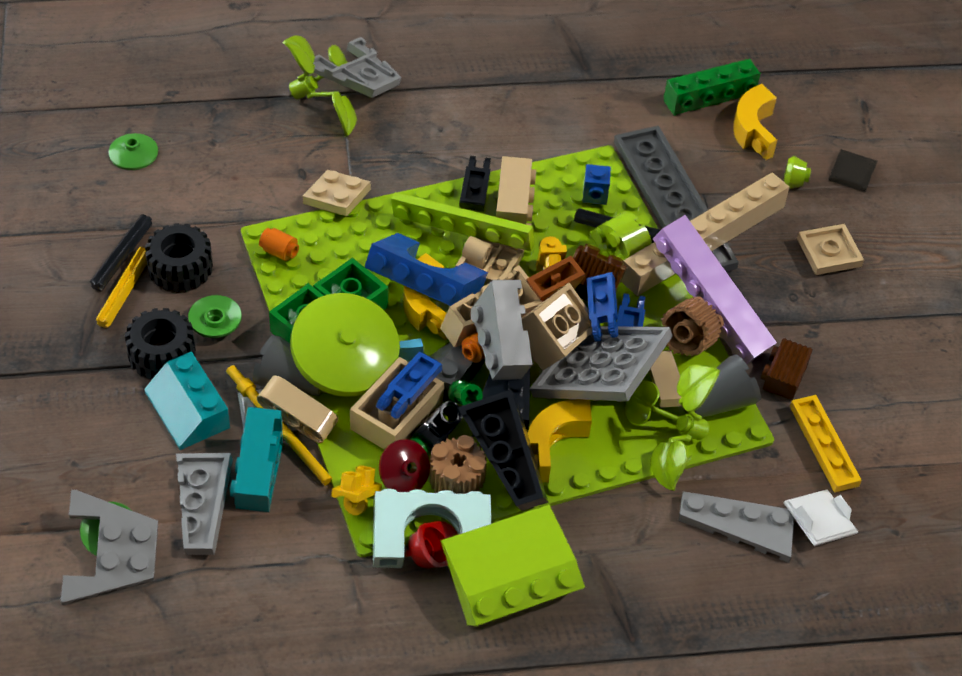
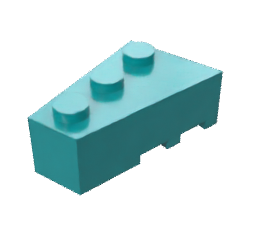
M247 408L244 433L241 437L240 457H237L235 465L237 476L236 480H232L230 487V497H234L235 509L270 511L283 448L281 410Z

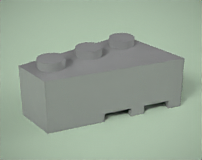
M492 280L471 309V319L475 323L478 342L482 346L485 364L490 371L492 380L522 379L533 365L528 331H523L521 315L526 314L525 306L519 304L518 289H522L521 280Z

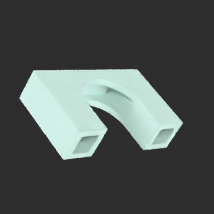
M384 489L380 492L375 491L373 508V567L402 568L404 561V530L412 520L420 516H440L448 520L455 527L458 535L491 524V495L483 494L479 491H471L466 494H455L449 490L438 493H426L423 490L397 492L394 489Z

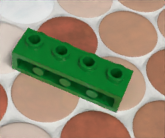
M746 59L668 79L663 101L674 116L739 99L748 90L758 86L761 73L751 59Z

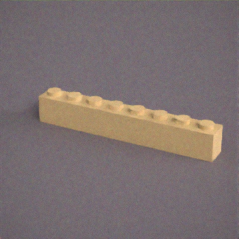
M772 172L690 222L709 249L713 251L784 208L790 187ZM654 242L623 261V265L628 267L621 282L636 296H639L675 273L669 261L657 249Z

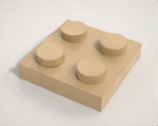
M327 170L303 195V204L348 216L371 190V183L358 177Z
M845 224L798 233L797 240L815 275L862 267L864 259Z

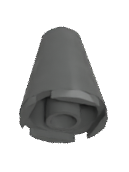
M272 335L266 341L260 351V355H263L261 364L256 363L252 376L254 384L259 387H265L273 376H279L308 395L320 396L324 392L312 385L299 372L294 363L288 341L281 336Z
M737 354L729 356L716 368L720 370L718 378L705 402L694 412L705 418L755 405L761 400L755 377H749L746 370L750 368Z

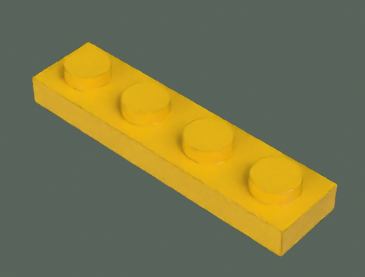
M817 395L791 400L790 409L834 493L859 487L862 480Z

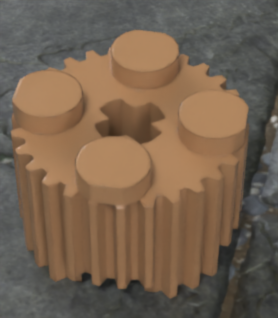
M702 297L684 300L668 310L663 315L664 317L661 318L662 325H665L663 327H670L673 335L666 347L669 346V350H673V354L699 355L718 341L719 333L722 331L720 329L724 326L723 317L716 314V309H712V305H708V302H705Z
M462 435L458 439L453 437L452 440L446 439V442L441 441V444L434 445L430 458L431 488L434 489V493L449 490L455 494H466L471 491H480V488H483L486 478L487 457L482 447H477V443H474L472 437Z

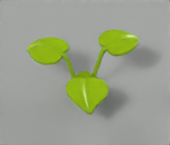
M292 36L284 40L283 43L290 49L304 72L297 77V80L289 83L292 96L296 100L306 96L308 99L332 96L333 105L342 124L345 137L350 135L356 125L357 118L349 99L346 96L341 97L339 92H315L318 88L317 81L325 77L320 75L317 77L308 76L315 69L313 64L315 56L310 44L301 36ZM332 45L329 47L328 56L331 63L338 67L348 63L338 46Z
M692 365L681 374L677 384V393L681 396L679 404L689 414L678 417L655 407L654 405L659 399L660 392L654 383L647 380H642L630 399L625 401L626 418L632 424L642 425L646 423L652 411L677 421L676 428L682 436L671 437L668 443H659L651 458V469L656 480L671 491H675L677 481L683 473L688 460V449L682 441L690 442L691 438L702 440L708 434L709 424L707 420L702 419V416L694 411L700 408L707 399L718 378L719 369Z

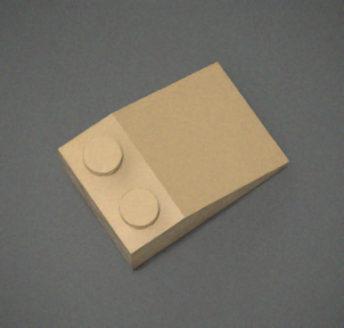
M570 283L563 286L521 318L523 331H528L531 356L542 371L567 356L592 333L589 309Z

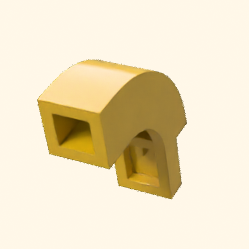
M760 84L748 90L739 100L733 130L737 142L743 149L752 146L757 153L765 160H768L774 156L777 139L759 121L773 115L777 97L763 84Z
M427 253L417 259L425 264L444 268L442 264ZM404 286L403 305L409 322L418 331L427 326L432 333L438 334L444 340H447L448 338L440 329L447 312L433 303L429 296Z
M575 399L557 402L541 411L531 423L528 437L542 483H549L551 469L550 448L554 443L569 437H589L592 423L590 400Z

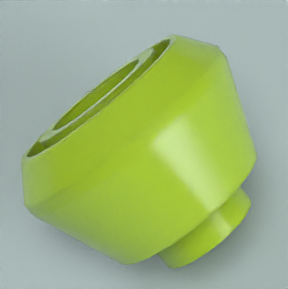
M796 156L789 158L786 165L784 182L790 187L789 189L802 187L804 182L809 183L811 168H807V163Z

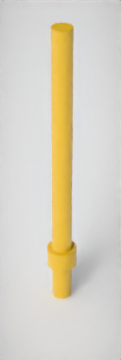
M235 365L228 367L226 373L237 384L236 388L242 396L248 397L256 408H263L257 401L259 393L255 390L256 385L250 378H245ZM282 421L283 439L324 486L328 485L333 478Z

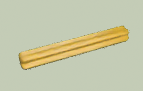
M144 247L138 248L96 318L98 326L110 327L146 267L147 260Z

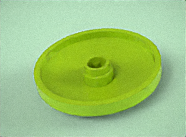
M334 293L315 299L300 312L292 329L290 348L296 367L307 381L324 392L350 397L365 394L399 357L400 341L393 321L380 306L369 299L355 294Z

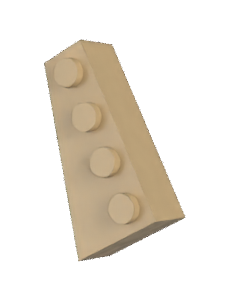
M518 265L513 268L511 273L508 275L503 274L497 280H521L522 289H518L519 304L525 306V313L528 314L543 301L537 297L528 285L526 279L529 277ZM489 284L483 286L478 293H472L449 307L440 329L453 347L461 346L465 338L477 331L475 323L471 319V309Z

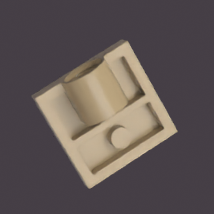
M470 236L464 245L462 257L455 267L466 262L488 272L484 283L487 285L492 280H497L503 274L508 275L511 273L513 268L517 267L524 257V250Z

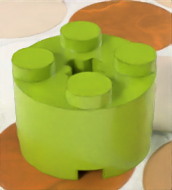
M622 212L599 225L597 229L592 231V237L598 249H600L601 255L606 257L614 255L624 261L652 244L649 232L644 224L639 226L635 221L638 217L633 213Z

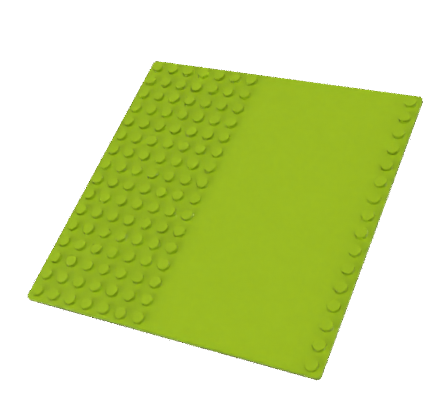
M607 145L532 162L531 169L536 170L535 185L530 184V187H535L534 201L533 203H528V205H533L532 222L527 221L526 223H531V226H533L535 245L531 252L524 250V257L518 265H520L528 277L540 272L536 271L539 246L542 239L549 236L559 239L561 245H566L567 253L565 258L573 257L580 245L590 244L597 247L592 237V231L597 228L574 221L578 208L615 217L622 212H630L638 217L635 220L638 224L658 229L612 146ZM586 164L611 167L607 205L582 203ZM501 169L490 172L484 212L470 211L496 217ZM464 178L397 193L459 208ZM394 193L361 200L348 216L320 209L241 228V236L269 311L309 283L313 286L352 257L365 267L371 244L396 233L420 242L415 259L427 253L442 264L444 268H455V265L462 257L464 245L470 236L394 217L391 197ZM266 228H276L297 238L299 245L297 255L293 259L284 261L265 252L259 246L261 234ZM369 270L389 287L388 308L384 311L393 321L398 332L399 341L421 338L423 353L427 356H431L450 342L448 339L444 340L438 334L432 333L427 326L421 331L415 329L407 319L404 311V285ZM676 273L639 296H636L621 282L616 292L617 313L619 312V306L622 305L624 293L629 294L630 297L628 307L637 308L639 297L645 296L643 327L665 326L662 325L661 318L664 317L663 315L679 303L694 296L689 294L686 285ZM429 297L433 303L445 312H448L449 305ZM581 299L588 308V302ZM608 322L600 323V325L608 326ZM718 338L715 344L699 355L686 356V354L676 353L673 354L681 376L684 370L692 365L717 368L729 355ZM665 346L663 351H670L669 346ZM533 358V365L530 367V388L543 372ZM485 362L470 382V384L479 386L482 392L490 373ZM648 372L643 380L652 382ZM530 391L528 430L535 417L545 408L557 402L570 399L535 398ZM324 392L320 396L309 395L334 412L338 417L337 424L322 443H317L326 470L333 478L331 479L332 487L341 485L343 472H355L356 467L363 465L375 468L374 482L382 484L381 490L387 489L379 475V461L384 449L350 430V409L363 395L349 397ZM590 400L592 423L589 437L564 438L554 443L550 448L551 469L549 483H543L549 503L521 511L515 505L491 462L486 458L485 483H483V488H480L479 492L491 495V522L506 519L545 505L553 506L655 478L651 469L652 454L659 443H668L671 437L682 436L676 428L677 421L652 411L646 423L635 425L626 418L625 401ZM658 401L654 405L678 417L686 414L682 406L661 408ZM756 404L702 418L707 420L709 424L707 436L702 440L691 438L690 442L682 441L688 449V460L685 469L773 445L774 437ZM443 413L444 418L448 420V417ZM464 417L449 434V440H452L453 437L458 439L462 435L472 437V431ZM472 437L474 439V443H477V447L481 446L478 440L475 437ZM425 445V447H426V449H427V451H428V454H429L428 457H429V461H430L431 453L429 452V447H428L427 445ZM430 473L426 484L421 489L426 493H434V489L431 488ZM375 495L367 498V509L359 515H352L346 511L343 502L345 496L337 497L357 555L361 558L373 555V508ZM420 516L412 520L405 528L404 546H408L410 536L423 523L445 521L450 525L452 524L440 516Z

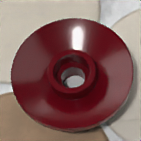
M401 439L392 442L383 451L379 461V475L387 489H394L397 492L421 490L428 480L430 461L425 449L419 443L409 439ZM409 463L411 464L410 473L407 470V466Z

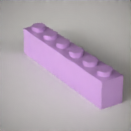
M686 215L659 231L653 238L657 249L664 254L671 264L674 273L679 275L684 282L689 294L694 297H702L705 302H708V305H712V309H716V314L723 317L724 326L720 329L722 331L719 335L731 348L733 355L737 354L748 364L777 343Z

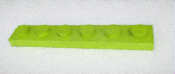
M397 192L391 197L393 214L396 218L530 252L535 245L533 226Z

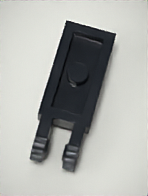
M470 155L469 164L465 170L459 208L484 212L490 180L491 158H485L483 168L476 167V156Z

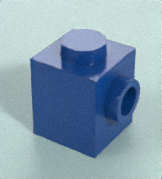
M586 164L582 203L607 205L610 187V166Z

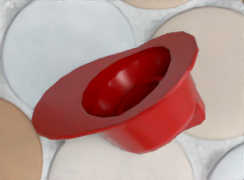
M445 521L423 523L410 536L408 540L409 549L404 553V556L412 557L413 561L420 568L446 567L448 563L441 540L456 536L458 533L452 525Z

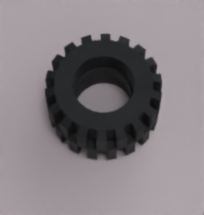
M175 223L174 226L169 227V225L163 226L162 230L157 229L154 232V236L148 238V243L145 246L148 273L151 280H154L158 287L163 286V289L167 291L173 289L174 292H180V290H185V292L191 291L190 288L200 287V283H205L208 280V276L212 274L211 242L204 231L200 232V228L196 226L192 228L190 224L179 225V223Z
M154 308L151 312H142L140 317L135 316L132 319V323H129L127 326L125 341L128 359L133 370L136 369L137 374L140 376L146 374V378L152 380L167 361L191 351L196 356L192 324L188 322V318L185 315L180 316L179 311L174 310L170 312L169 308H163V310ZM159 342H168V344L162 346L153 345Z

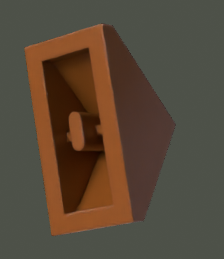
M569 256L527 278L526 282L541 301H545L568 283L575 289L585 278V273L573 257Z

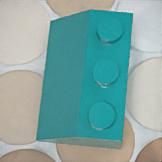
M192 351L167 361L144 389L145 394L180 450L230 429L228 407Z

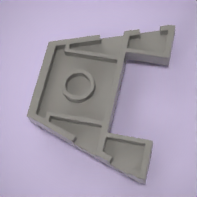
M362 37L348 42L346 49L358 57L357 59L339 67L321 55L315 56V61L313 62L315 65L313 73L371 98L398 86L402 78L386 61L381 62L376 57L377 52L373 48L369 50L365 46L366 41Z
M71 490L69 518L100 520L97 560L94 577L63 575L61 604L66 605L79 599L99 596L101 593L154 581L158 520L83 492Z

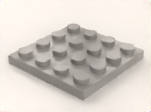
M601 326L602 341L595 342L593 333H591L567 356L543 370L530 388L532 396L546 399L628 401L672 338L670 327L618 326V337L612 338L608 332V326Z

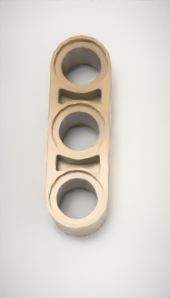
M273 376L257 396L258 403L264 409L281 410L282 421L317 443H322L338 422V417L334 412L279 376Z

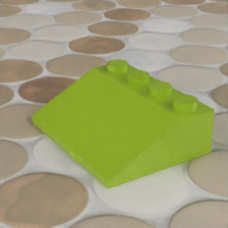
M545 505L441 540L468 626H478L585 588L576 558L550 505Z

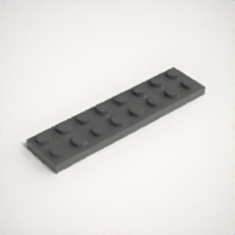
M659 125L615 135L614 144L662 228L684 215L691 221L708 211ZM727 242L712 251L726 272L737 269L739 262Z

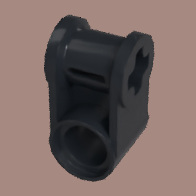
M452 401L445 402L431 412L414 430L412 436L414 438L418 437L429 447V452L432 453L434 445L441 444V441L445 442L449 434L462 420L463 416L457 408L460 406ZM443 413L448 417V420L444 418Z

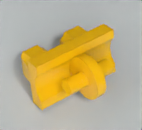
M552 236L542 239L539 246L536 271H542L565 259L567 253L566 245H561L559 239Z
M360 465L356 467L355 472H343L341 485L332 488L331 497L345 496L343 500L344 507L352 515L364 513L368 506L367 498L375 495V491L380 492L382 489L381 483L374 482L375 468Z

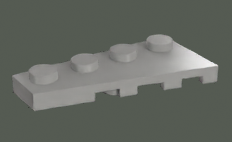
M231 453L176 454L179 471L178 483L180 485L179 497L182 508L181 522L184 551L186 555H215L233 458Z
M682 492L678 521L712 534L716 531L726 535L730 541L735 543L742 541L755 546L756 551L764 554L768 551L780 556L779 560L787 563L790 562L794 517L788 509Z

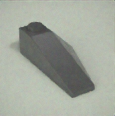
M451 342L429 356L443 364L442 371L436 377L444 382L443 401H451L448 392L450 385L454 381L461 380L470 384L485 362V358L478 363H474L464 357L462 345L453 347Z

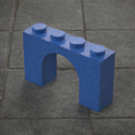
M399 233L372 243L365 264L366 269L449 306L472 293H478L484 286L488 272L466 262L455 268H439L425 264L415 259L420 242Z

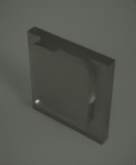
M841 149L829 176V181L866 192L877 160Z

